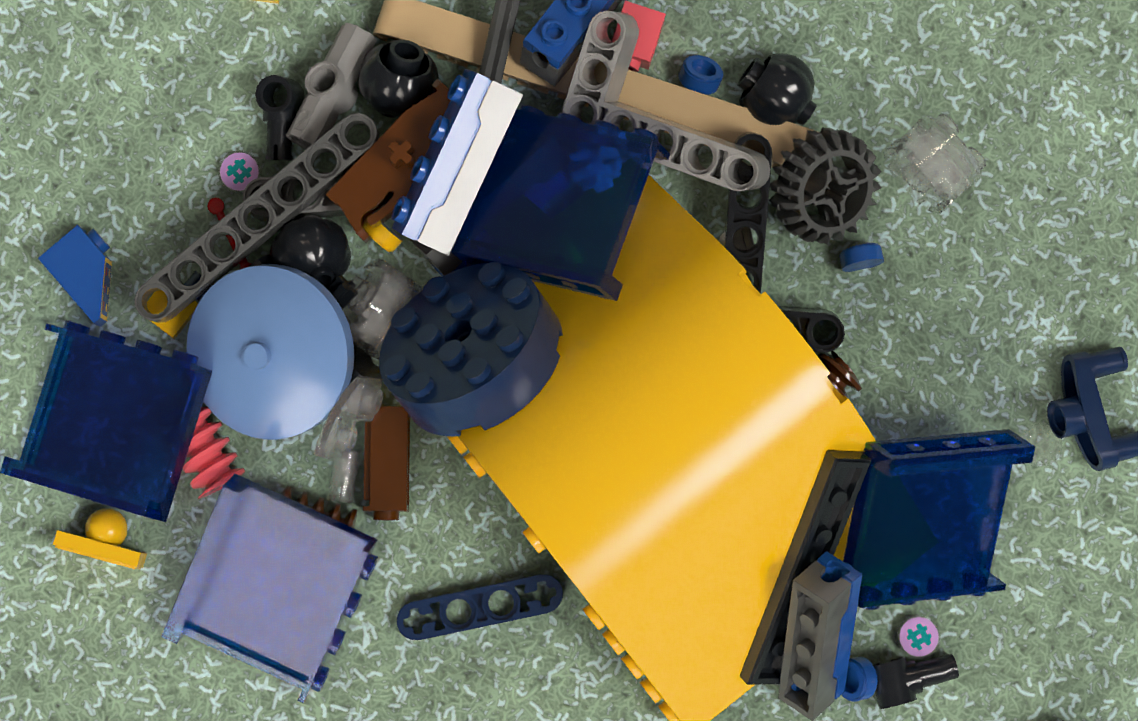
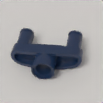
M1122 347L1089 354L1086 351H1080L1066 355L1061 365L1063 398L1051 401L1047 407L1048 423L1054 435L1061 439L1074 436L1085 460L1096 471L1114 468L1118 465V462L1138 456V431L1111 437L1095 381L1096 378L1127 370L1128 358Z

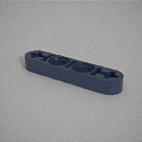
M536 575L413 601L400 609L397 616V627L405 638L423 640L546 614L554 611L560 605L563 598V590L560 583L554 577ZM545 581L548 588L555 587L556 596L550 598L549 606L542 607L540 600L529 601L526 603L530 611L520 612V597L515 586L524 584V594L536 591L538 588L537 583ZM498 590L509 592L514 599L512 611L504 616L494 614L489 607L490 596ZM456 599L465 600L471 607V617L462 625L452 623L447 617L446 609ZM432 603H440L439 616L445 629L435 630L436 621L422 625L423 632L415 634L413 627L405 626L404 619L411 617V609L418 608L420 615L431 614L434 611L430 605Z

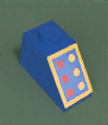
M76 225L38 259L89 319L101 327L107 322L112 261L105 252L110 246L94 228L87 233L79 225Z

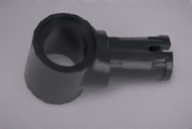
M277 75L266 76L259 82L255 92L256 102L263 109V121L267 122L265 160L290 161L293 160L292 142L286 137V134L305 98L304 90L294 79ZM284 85L287 90V99L283 105L277 107L273 100V94L277 87Z
M952 654L917 663L913 659L906 661L905 657L892 659L888 663L873 665L878 680L875 694L879 709L917 700L916 694L922 693L923 688L959 678L958 667Z

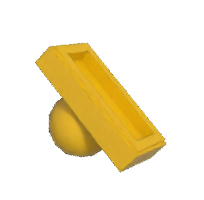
M112 508L96 510L89 516L85 523L86 537L57 530L53 542L55 548L140 570L143 568L147 553L120 546L127 536L128 526L123 515Z

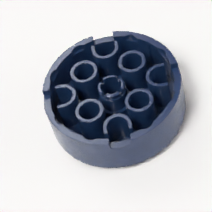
M498 262L467 266L443 277L438 276L430 279L424 285L423 290L393 315L391 325L380 350L379 369L381 377L389 391L412 420L425 431L440 436L454 437L461 436V430L479 425L484 430H487L504 422L523 409L546 385L560 358L556 349L559 336H563L562 327L557 315L534 282L522 270Z

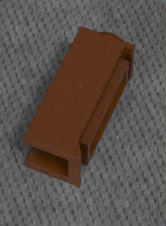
M365 406L364 409L369 415L371 422H365L364 500L370 501V506H363V511L373 512V520H399V512H409L410 416L402 406Z

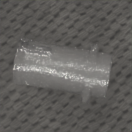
M335 448L334 456L329 457V460L333 461L329 493L327 495L328 500L354 503L358 466L363 465V460H360L361 451Z

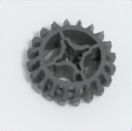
M822 127L819 133L807 130L805 141L800 138L793 139L794 150L792 152L781 151L785 159L782 166L772 167L775 173L778 174V179L770 182L771 190L776 193L769 199V202L777 209L774 216H776L779 222L784 224L783 226L789 233L795 236L798 235L799 238L806 242L813 243L817 241L820 244L828 245L831 238L843 241L845 230L850 233H857L856 222L859 219L869 220L865 213L867 207L877 205L872 198V193L882 188L873 179L882 171L877 165L873 164L876 156L871 150L867 149V145L862 139L852 136L851 133L842 129L834 130ZM841 156L845 166L838 168L833 165L832 157ZM809 204L816 206L818 214L808 215L805 206Z

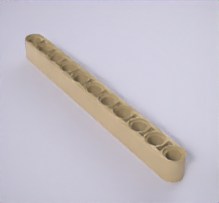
M384 0L373 35L386 42L388 38L412 41L419 45L426 54H428V51L437 53L436 58L466 68L468 64L476 66L479 72L490 24L418 0ZM513 32L502 79L508 81L509 77L518 80V85L548 94L550 90L558 93V98L565 100L578 58L554 87L520 64L523 40L526 36ZM541 53L538 55L543 61L548 62L546 56ZM602 61L596 65L594 70L595 79L600 84L607 77V68ZM629 69L618 100L620 103L732 143L744 133H759L771 145V167L782 166L785 159L781 151L792 152L794 150L793 139L800 138L805 141L807 130L815 131L788 121L781 125H768L755 119L748 108ZM748 140L743 143V147L764 155V147L759 141Z

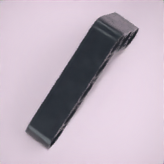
M747 132L735 140L734 143L740 146L748 140L759 141L764 147V156L769 161L771 169L772 148L765 137L759 133ZM741 161L738 166V174L742 181L748 183L753 177V166ZM770 177L766 184L759 188L761 193L760 200L752 207H744L737 202V191L729 189L724 247L746 271L752 274L754 277L753 286L760 294ZM741 227L752 228L757 233L756 244L748 250L738 249L733 244V235ZM778 306L785 316L793 322L794 327L814 352H831L837 349L843 342L845 336L844 326L839 317L832 311ZM821 320H829L836 325L835 335L828 341H818L812 335L813 327Z

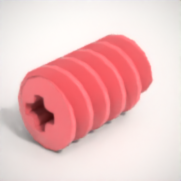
M200 401L186 405L160 421L163 427L176 426L167 436L171 443L183 442L176 449V456L178 458L191 457L184 464L183 471L185 473H199L190 483L193 489L206 488L198 499L231 485L245 473L244 468L230 469L229 465L238 455L236 452L222 453L221 450L228 444L230 439L229 437L215 438L214 434L222 426L221 421L208 423L206 419L212 412L208 407H200L198 404Z

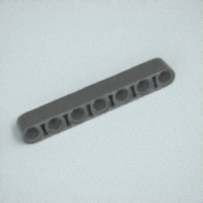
M350 114L331 128L146 281L137 290L134 298L135 308L138 313L145 319L157 323L173 319L278 232L286 223L290 222L336 184L379 139V132L373 120L364 114ZM356 125H364L370 129V138L362 146H354L347 141L348 131ZM325 152L334 154L337 158L334 170L328 174L317 173L314 169L316 157ZM289 180L300 181L303 185L301 197L294 202H287L281 198V188ZM262 207L267 209L269 212L268 224L260 230L250 229L247 224L248 214L255 208ZM223 235L232 236L235 240L234 252L226 258L217 257L214 252L215 241ZM189 263L199 264L202 273L200 280L193 286H185L180 278L182 268ZM162 290L167 296V307L159 314H152L147 308V299L151 293Z

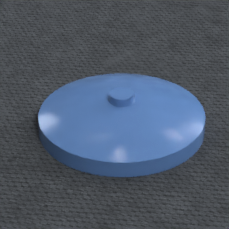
M262 264L236 270L224 276L203 295L189 324L187 360L191 378L198 394L219 420L244 435L259 439L277 440L293 437L315 428L337 409L348 390L352 378L354 344L350 326L342 308L334 296L320 282L292 267Z

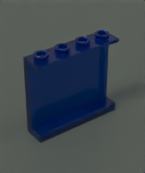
M522 105L520 110L516 109L450 252L468 266L498 262L503 266L522 270L534 282L617 301L623 284L612 276L654 158L669 160L670 153L657 141L658 136L642 128H633L632 132H627L606 121L596 120L593 125L583 123L579 118L567 113H558L557 117L545 115L544 112L537 108Z
M65 320L63 328L46 323L45 330L59 336L20 460L5 456L0 473L166 522L212 371L198 366L199 357L185 352L173 350L172 356L168 357L161 355L162 347L145 341L137 340L135 347L124 345L126 337L101 330L98 338L89 335L90 327Z
M1009 429L866 442L864 453L871 459V463L853 506L843 562L849 563L855 570L862 573L858 607L876 610L882 605H913L916 601L930 599L947 601L954 596H984L986 592L1005 590L1006 584L991 574L990 569L1013 464L1032 463L1036 446Z
M234 474L221 489L161 637L175 644L184 635L302 689L298 701L304 703L312 690L321 691L328 677L330 668L324 666V663L329 653L334 656L337 654L344 640L346 631L341 630L340 626L345 616L353 617L360 603L362 594L356 592L361 578L366 581L369 580L379 557L373 555L372 552L378 539Z

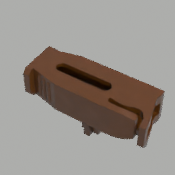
M439 79L432 84L435 93L428 95L427 98L420 100L419 103L406 110L325 194L335 205L342 209L356 234L365 243L372 238L364 229L365 220L372 228H375L392 217L397 201L401 196H407L413 183L410 175L415 162L421 155L425 157L432 142L429 139V133L434 121L439 115L444 116L451 101L448 99L449 88Z

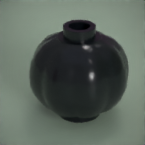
M394 40L374 47L365 55L361 64L358 83L361 94L375 110L386 117L399 118L414 104L416 105L420 100H424L428 95L435 93L432 84L439 79L435 62L419 45L409 40Z
M776 53L769 55L764 62L756 57L738 81L737 86L743 89L739 104L742 107L748 108L751 115L762 123L781 125L788 121L794 124L798 122L803 126L817 107V104L811 101L815 85L813 74L809 66L794 55Z
M307 215L294 219L282 227L281 232L274 238L270 247V259L272 264L292 267L310 275L327 289L340 275H344L348 270L351 262V251L347 236L340 225L332 220L322 219L319 216Z

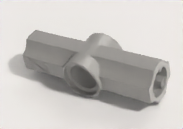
M345 23V25L341 26L324 61L316 63L307 72L305 88L308 93L286 134V137L291 142L306 150L333 128L339 114L347 112L356 103L358 89L355 83L361 71L363 58L373 49L377 41L371 33L357 25Z

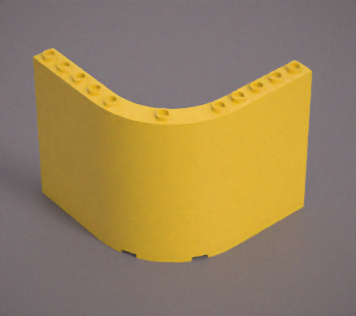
M631 159L623 166L622 177L614 180L615 188L598 194L595 189L591 190L553 220L567 232L585 261L579 266L527 274L557 315L562 327L563 336H559L556 349L560 358L550 379L530 403L504 422L487 430H484L481 425L461 430V436H447V438L461 455L467 450L470 451L463 458L476 475L481 478L487 473L529 526L522 533L535 550L541 553L547 549L589 603L582 609L598 630L604 626L608 627L602 633L603 637L617 655H620L623 651L627 652L621 660L637 680L645 675L646 678L639 683L652 700L657 703L663 698L664 701L658 707L669 721H711L755 686L747 685L740 677V673L827 450L862 451L871 459L834 553L835 557L849 563L855 570L862 573L858 603L932 545L936 539L851 401L834 388L827 378L830 372L790 320L765 291L762 294L759 293L746 275L745 268Z

